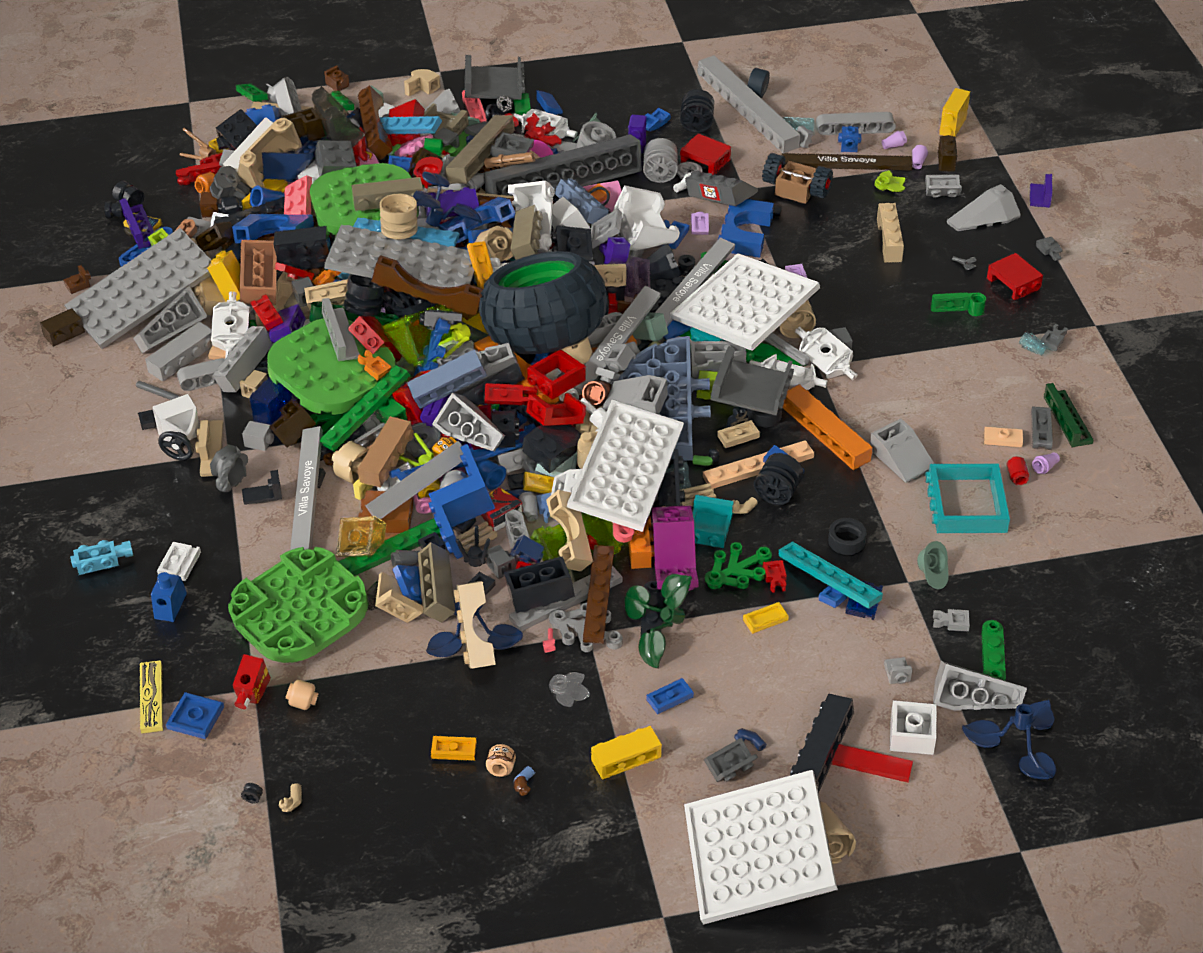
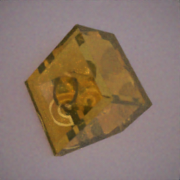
M375 516L340 518L336 557L372 556L384 543L386 523Z

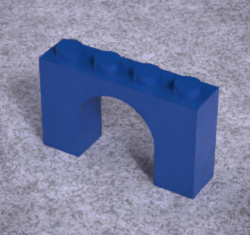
M497 197L474 208L481 217L482 223L459 215L440 224L438 227L440 230L459 232L457 242L459 243L468 239V231L489 222H504L514 217L515 211L510 199Z
M746 199L737 206L729 205V214L725 216V224L722 225L721 234H719L718 239L722 238L735 244V249L731 252L732 254L738 253L760 258L764 246V234L739 229L738 226L756 224L770 227L774 203Z
M250 214L232 226L235 243H241V240H256L263 235L272 234L277 231L314 227L312 214Z

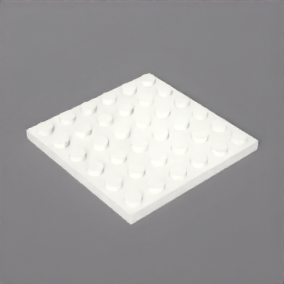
M737 253L670 313V316L675 321L753 351L819 290L820 285L817 281Z
M813 770L684 804L700 918L703 924L837 890Z

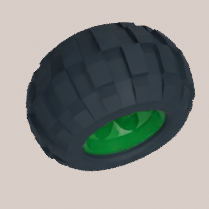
M545 252L514 260L497 269L485 282L479 305L482 323L492 341L498 343V345L509 343L515 353L542 354L564 349L590 336L600 325L602 317L606 313L607 292L600 273L586 258L571 252Z

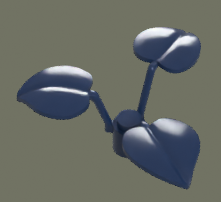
M423 172L422 177L425 181L438 186L436 198L423 191H415L413 195L417 206L431 208L426 219L427 224L438 227L441 220H445L452 211L460 216L482 223L478 212L464 204L458 203L456 207L452 206L444 214L438 199L441 187L448 188L450 182L440 174Z
M454 598L455 613L453 614L457 616L460 605L459 602H455ZM483 604L475 611L473 618L477 616L486 633L490 635L488 642L492 643L493 648L506 649L515 645L523 638V633L519 629L507 624H499L493 628V631L489 630L479 614ZM457 622L455 635L451 632H440L434 635L428 643L426 652L435 657H449L459 652L463 646L461 640L458 639L461 623Z
M1049 700L1030 705H1018L1015 716L1010 717V721L1001 732L995 723L987 720L975 721L962 726L964 734L971 742L981 747L990 748L999 745V737L1004 736L1014 723L1018 729L1026 730L1027 751L1029 756L1020 759L1019 767L1025 775L1037 779H1049L1055 776L1056 767L1051 757L1042 752L1033 755L1031 748V726L1038 730H1044L1052 727L1054 724V715Z

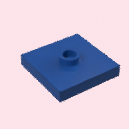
M185 692L166 723V727L172 731L206 739L224 709V703Z

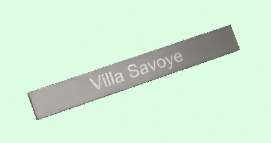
M719 238L655 313H663L667 327L673 321L670 313L711 277L735 249L734 243Z
M647 286L643 287L585 364L586 381L574 387L578 393L582 394V390L588 382L599 379L600 376L596 374L597 368L606 369L608 367L604 359L613 344H625L660 298L659 292Z
M321 426L303 429L290 550L304 547V550H312L321 443L319 440L322 438L323 433Z

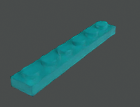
M791 542L779 549V557L868 609L882 601L883 593L798 544Z

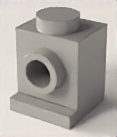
M613 344L604 362L610 371L618 373L619 370H625L631 359L636 358V355L627 344Z

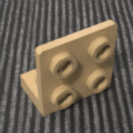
M626 264L594 265L603 278L605 286H626Z
M384 572L379 574L376 607L406 623L423 613L424 606L405 597L395 578Z

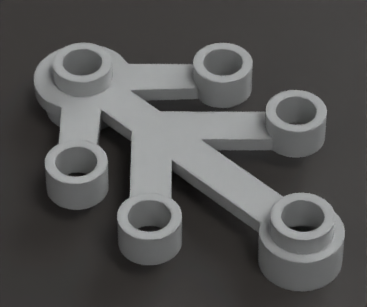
M583 603L580 609L569 612L555 610L551 612L549 622L554 628L560 630L562 642L565 645H571L575 641L574 633L568 630L567 626L575 629L582 651L590 652L593 649V643L583 642L585 619L574 620V618L586 616L585 609L587 608V603ZM607 610L606 623H609L611 621V612ZM605 631L604 640H606L607 647L613 650L621 648L623 644L622 635L618 631Z

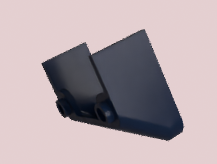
M302 136L300 138L302 147L295 153L262 152L264 179H285L286 182L295 181L298 175L316 159L315 150L318 140L309 141L307 136ZM321 137V139H319L327 141L325 137Z

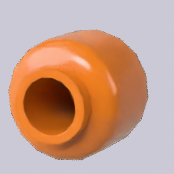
M210 172L197 177L195 188L200 194L201 192H211L210 186L214 181L215 174Z

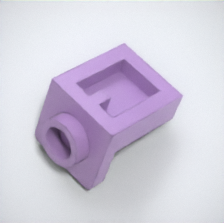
M692 213L691 235H708V213Z

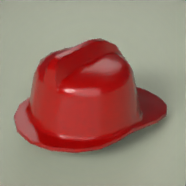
M426 157L417 162L414 174L416 177L421 178L425 189H428L433 184L423 179V172L440 174L443 162L436 157Z

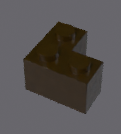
M313 107L282 116V118L293 122L299 139L306 135L309 141H317L325 136L321 118Z
M292 398L279 409L282 416L271 424L269 428L288 448L298 442L302 436L303 429L313 428L316 423L305 409Z

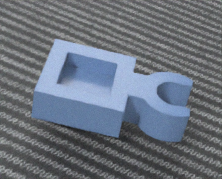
M551 493L535 495L537 497L539 514H543L544 522L548 523L550 513L546 499L551 496Z

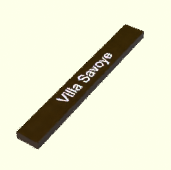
M781 154L786 158L785 165L788 161L813 168L821 166L829 169L912 170L913 166L912 156Z

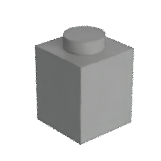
M249 421L242 433L244 446L266 451L274 439V434L269 428L270 425Z

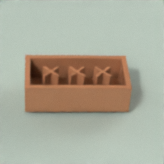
M241 240L240 302L250 304L251 301H257L266 294L272 305H276V269L274 268L277 256L273 246L274 241Z

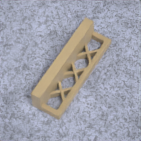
M347 280L304 288L309 310L311 309L312 302H322L324 298H330L331 304L343 305L347 292Z

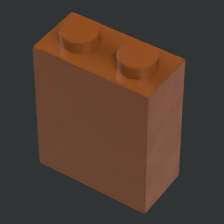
M366 491L365 498L361 499L362 512H359L358 523L362 524L363 532L402 533L410 529L414 507L413 497L376 522L365 505L385 491Z

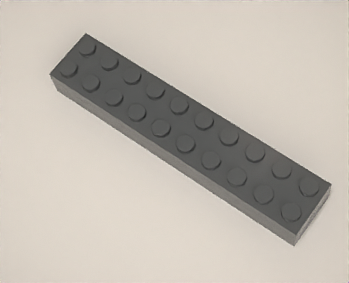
M630 134L538 158L534 162L515 164L484 172L485 194L513 196L508 194V185L568 178L577 180L578 184L584 187L640 172V140Z

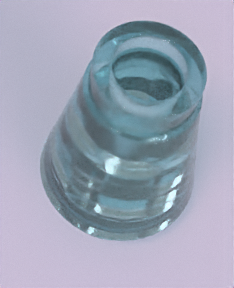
M1024 333L1019 341V344L1022 345L1021 348L1040 356L1047 349V346L1033 333Z

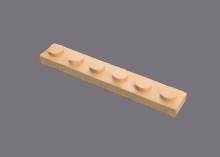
M806 440L780 448L798 462L814 458V452ZM767 452L703 471V478L707 484H711V489L756 476L765 464L763 458Z

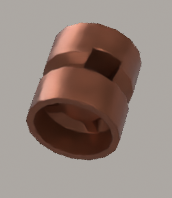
M591 381L584 386L582 396L591 405H604L612 387L605 381Z

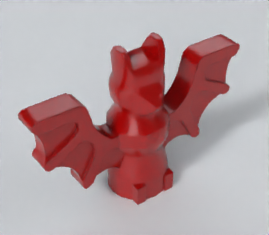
M532 113V116L526 119L528 124L525 125V130L528 131L524 137L542 141L551 147L557 144L561 145L562 140L557 135L545 136L556 129V127L550 125L551 122L541 127H536L540 119L535 113Z

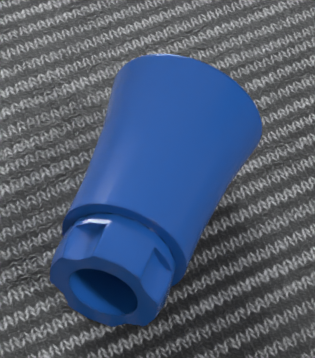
M255 186L250 194V203L252 207L259 206L285 197V193Z
M489 459L476 462L485 486L488 489L494 490L503 483L506 477L505 467Z

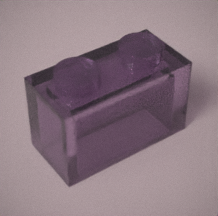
M633 257L625 263L626 297L634 298L635 294H639L644 286L650 288L649 259Z

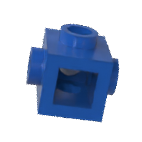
M842 126V133L838 134L841 152H857L858 143H861L862 137L859 134L858 127Z

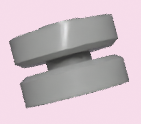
M596 121L587 122L581 129L576 148L616 138L615 132L604 123Z

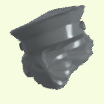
M226 445L216 452L210 463L212 476L218 477L216 479V487L219 491H231V488L236 487L242 482L243 477L247 476L246 465L248 463V456L241 453L237 446Z

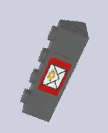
M694 171L685 178L689 196L737 206L758 192V188L745 181L727 178L722 175H712V173Z

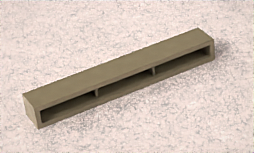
M495 115L447 165L445 175L450 183L467 184L484 165V159L492 156L490 155L492 145H495L496 139L503 132L512 134L515 131L513 115Z

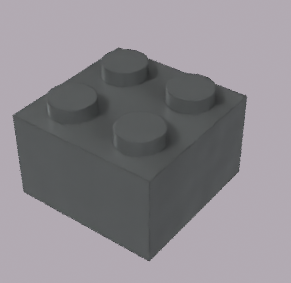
M318 140L315 158L319 177L335 170L356 167L351 141Z

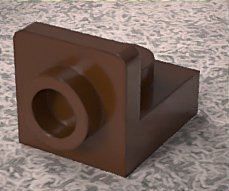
M82 265L78 266L79 274L63 279L64 285L71 294L90 287V273L88 270H84Z

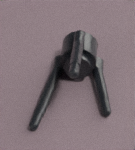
M476 525L474 532L475 546L471 547L468 553H466L460 540L456 539V543L464 557V562H468L472 567H479L486 563V555L490 545V539L488 538L483 551L480 549L479 527Z

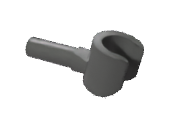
M955 256L952 258L953 261L964 264L967 270L976 267L973 264L976 261L974 257L967 260Z

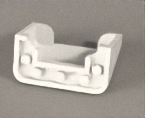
M547 181L508 185V194H512L515 200L512 201V205L516 207L515 213L517 210L535 205L537 210L541 211L543 220L541 221L542 230H540L541 239L539 240L540 249H538V254L548 251L552 246L551 225L554 188Z
M624 185L613 211L619 208L622 212L620 233L630 243V250H643L671 244L678 240L680 233L676 226H670L669 229L666 228L660 216V212L665 206L661 193Z

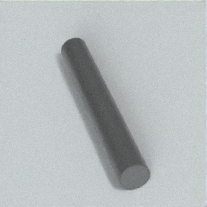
M142 381L136 383L137 388L169 400L180 397L177 394Z

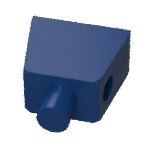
M162 572L157 576L158 580L151 593L154 619L174 622L187 592L180 576Z

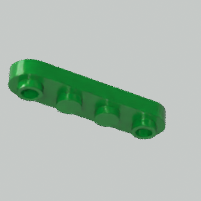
M988 620L983 624L981 631L983 674L1006 680L1003 626L998 621Z

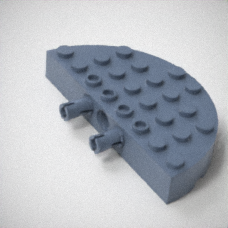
M690 336L671 338L666 340V343L660 345L653 344L636 355L635 359H631L619 380L646 375L667 379L668 395L659 415L684 423L675 449H678L679 456H683V460H693L692 420L698 417L710 418L711 413L710 405H692L691 392L693 390H710L709 378L693 379L691 377Z

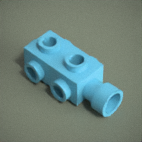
M102 540L98 545H81L78 549L73 550L74 556H70L73 568L77 567L78 573L81 575L119 566L117 558L125 556V558L133 556L130 541L114 546L113 541Z

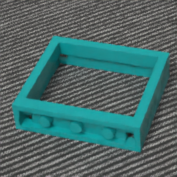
M999 463L929 465V472L925 473V482L929 483L927 495L931 497L930 511L934 513L932 514V524H935L937 533L1008 532L1010 517ZM938 480H989L996 515L944 516Z

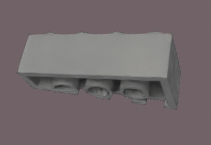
M509 343L487 347L484 351H476L487 376L454 393L461 395L512 364H518ZM459 354L451 355V358H436L440 367L460 356Z

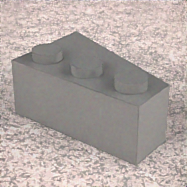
M691 341V377L698 379L700 370L718 372L728 346L735 348L733 360L746 363V348L729 341Z

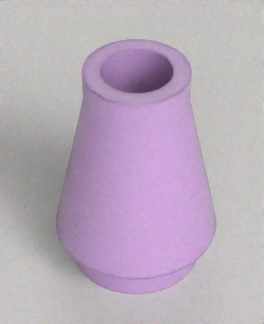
M897 131L881 142L883 148L888 149L904 146L907 143V138L903 131Z
M917 145L912 150V167L915 169H921L928 156L925 146Z
M1055 452L1037 456L1032 462V467L1036 473L1045 474L1060 461V457Z

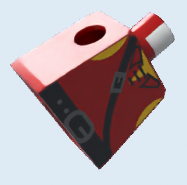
M502 488L489 492L495 509L481 514L484 521L488 523V526L493 528V531L494 519L522 505L519 499Z

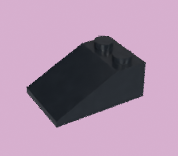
M570 424L541 425L524 437L522 451L550 474L577 452L581 433Z

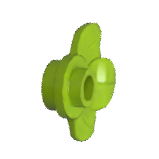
M885 171L877 177L875 186L880 190L888 189L893 192H901L905 190L903 186L905 178L894 177L891 171Z

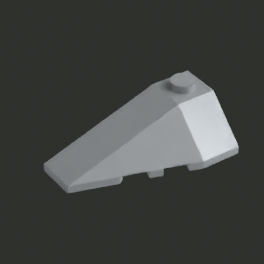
M1000 184L984 192L949 218L947 223L956 231L975 229L978 225L986 224L987 226H993V223L1001 222L1002 224L1009 223L1020 218L1021 214L1012 192Z
M455 393L450 395L432 423L444 435L494 452L505 437L476 405L465 396Z
M941 661L935 679L933 704L954 711L993 708L1012 709L1022 704L1027 688Z

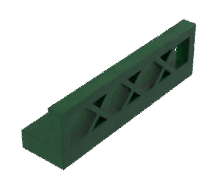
M1054 383L1046 384L1044 399L1049 408H1051V412L1071 447L1093 444L1094 439L1066 391H1058Z

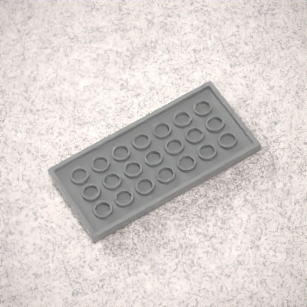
M350 225L340 226L325 261V269L372 278L379 256L382 255L397 260L410 275L418 280L438 287L471 285L474 275L468 250L425 242L420 239H391L384 236L382 232L355 228Z
M179 228L65 304L67 310L72 308L80 316L84 330L103 349L171 303L188 286L193 288L211 276L207 269L211 264V259Z

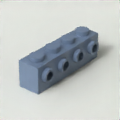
M570 178L568 180L560 179L555 195L559 198L564 197L575 206L587 223L593 224L608 214L609 210L578 184L577 181Z
M474 349L407 382L415 402L421 409L486 377L487 374Z

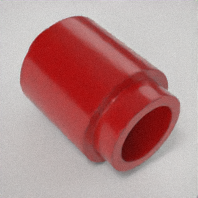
M1015 456L1008 460L1006 466L1010 480L1015 485L1027 483L1029 472L1025 459Z

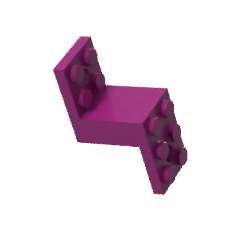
M691 505L652 507L657 589H662L666 577L671 574H679L692 577L689 590H693L694 587H698V576L695 560L694 518Z

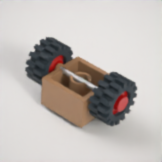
M775 153L768 155L762 172V180L776 185L775 195L806 204L811 195L824 199L829 193L833 179L832 169L821 166L813 168L788 161L785 165V156Z

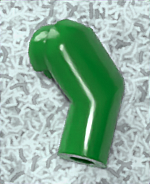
M746 351V363L748 364L751 360L761 363L769 358V356L757 358L754 357L753 351Z

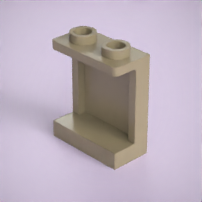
M433 103L424 112V117L439 116L442 122L435 134L444 127L457 133L459 136L465 127L469 125L468 111L461 110L457 116L438 112L436 104Z

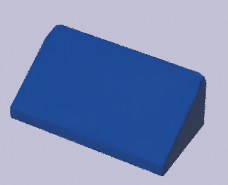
M537 90V100L545 112L554 115L563 113V110L552 94Z

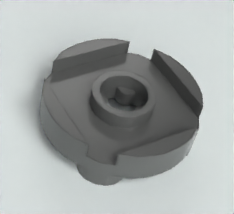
M426 423L412 425L414 433H417L420 438L425 439L423 442L432 452V447L441 439L440 431L434 425L432 427L426 426ZM415 436L406 445V450L413 457L418 458L423 454H427Z

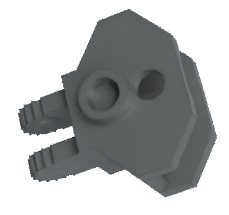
M231 166L220 167L210 186L212 196L217 199L236 196L241 201L250 193L251 189L248 185L246 186V184L240 182L241 178L238 177L236 169Z

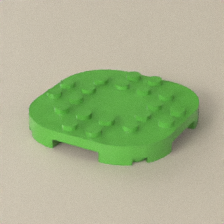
M385 163L360 165L352 168L347 167L320 176L310 187L311 204L317 217L318 226H327L329 234L337 235L341 225L353 227L357 218L379 221L381 218L380 209L355 211L351 185L411 178V176L405 169ZM417 206V217L419 215V206Z
M324 318L313 321L279 339L271 346L268 352V374L271 380L276 385L281 383L298 397L303 408L321 414V411H332V415L348 412L354 406V403L361 400L381 380L377 381L365 371V365L360 364L358 359L338 361ZM354 337L359 354L365 357L364 354L367 349ZM381 347L375 354H372L373 358L377 356L382 358L391 366V369L395 366V358L387 347Z
M304 547L287 551L280 555L281 562L252 581L246 577L231 593L232 599L228 604L234 626L263 656L272 661L291 663L308 659L354 629L366 615L368 596L363 581L359 576L355 577L336 560L335 554L324 548L314 547V550H304Z

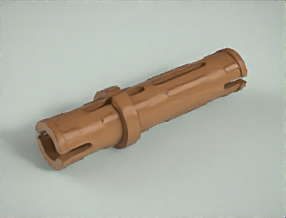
M533 151L505 156L500 154L497 157L485 158L484 164L488 169L535 161V154Z

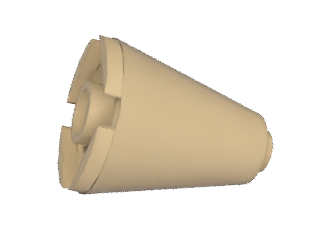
M820 802L832 864L841 862V858L845 855L849 857L856 848V840L852 832L828 804Z

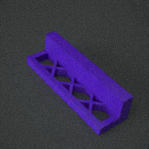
M126 198L119 200L123 215L138 248L151 246L149 240H144L155 232L142 204L130 207Z

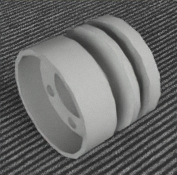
M657 138L651 140L645 146L643 171L645 176L651 181L664 183L675 177L677 173L678 149L672 141L665 138Z

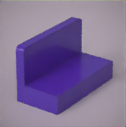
M1045 174L1044 184H1030V206L1050 208L1052 174Z

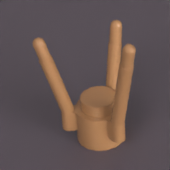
M183 128L184 132L199 143L198 145L201 147L199 154L201 156L180 153V156L202 160L216 154L215 149L209 147V145L201 141L186 128Z

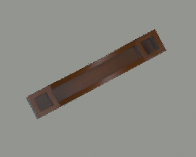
M369 85L359 92L358 100L367 148L381 160L393 149L379 118V109L384 106L383 98Z
M382 255L379 256L376 262L371 282L379 286H386L397 292H404L415 298H423L431 303H438L449 309H456L467 315L476 316L483 290L470 284L456 287H438L426 284L410 275L397 260Z

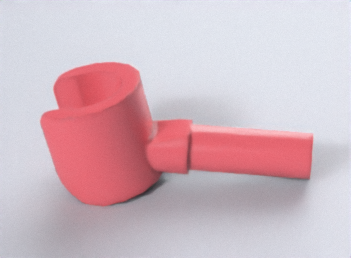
M552 628L548 629V640L543 641L545 653L556 650Z

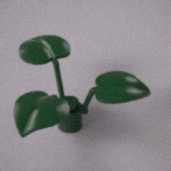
M671 574L666 577L661 592L662 596L666 598L664 603L668 606L663 609L648 605L651 595L648 589L643 586H633L626 593L625 610L630 618L637 620L642 618L647 608L661 612V618L666 622L663 625L652 628L650 633L642 634L639 640L640 656L646 664L653 668H659V663L666 647L665 636L658 630L672 627L673 624H681L684 621L685 612L679 607L688 593L692 581L691 576Z

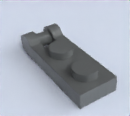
M1032 406V448L1045 447L1047 450H1052L1051 408Z

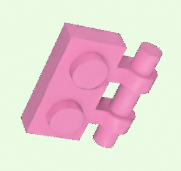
M432 134L420 136L402 144L395 151V156L406 157L407 155H413L419 150V147L420 149L424 148L425 138H433Z

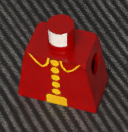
M243 655L233 683L237 696L236 707L247 709L249 703H259L271 679L263 658Z

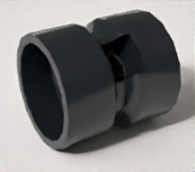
M127 181L118 182L112 193L113 198L117 201L126 198L130 207L142 204L145 197L142 190L134 187Z

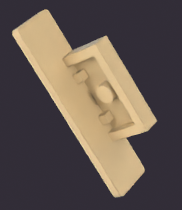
M201 420L200 428H197V439L199 441L195 443L196 453H199L201 458L200 476H212L210 463L216 452L222 449L223 420Z

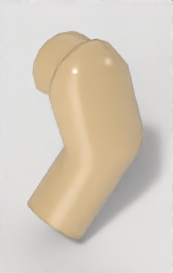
M751 497L744 504H739L738 500H733V513L747 514L758 502L754 497Z
M292 784L290 787L291 797H285L284 801L280 800L279 807L283 812H292L301 804L302 789L300 784Z

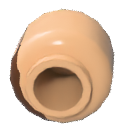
M504 744L493 746L487 756V770L498 777L509 775L513 771L516 759L514 750Z

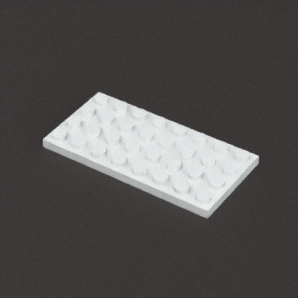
M611 400L568 500L567 507L643 532L684 423Z

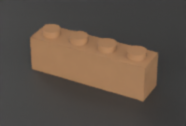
M389 417L357 469L360 483L381 488L383 483L388 480L389 471L396 467L400 455L405 452L406 445L413 439L414 431L412 430L411 421Z

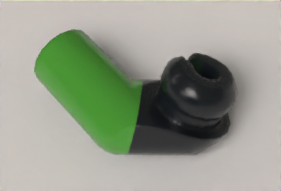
M712 448L707 456L694 455L693 464L704 466L713 464L720 457L718 455L719 450Z

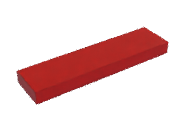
M839 744L832 760V765L909 783L913 761Z

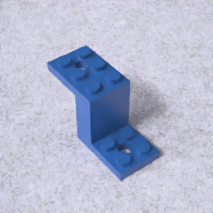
M468 444L460 447L463 452L460 458L463 465L466 466L465 469L469 477L429 493L431 502L428 504L432 513H434V519L440 529L442 539L449 553H454L456 559L463 557L456 543L457 538L452 527L495 509Z

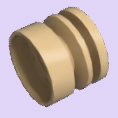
M391 194L382 198L380 201L382 234L396 240L410 238L418 231L416 200L406 194Z
M809 300L804 302L779 326L784 336L793 339L801 338L795 333L798 327H801L805 332L813 330L816 325V318Z

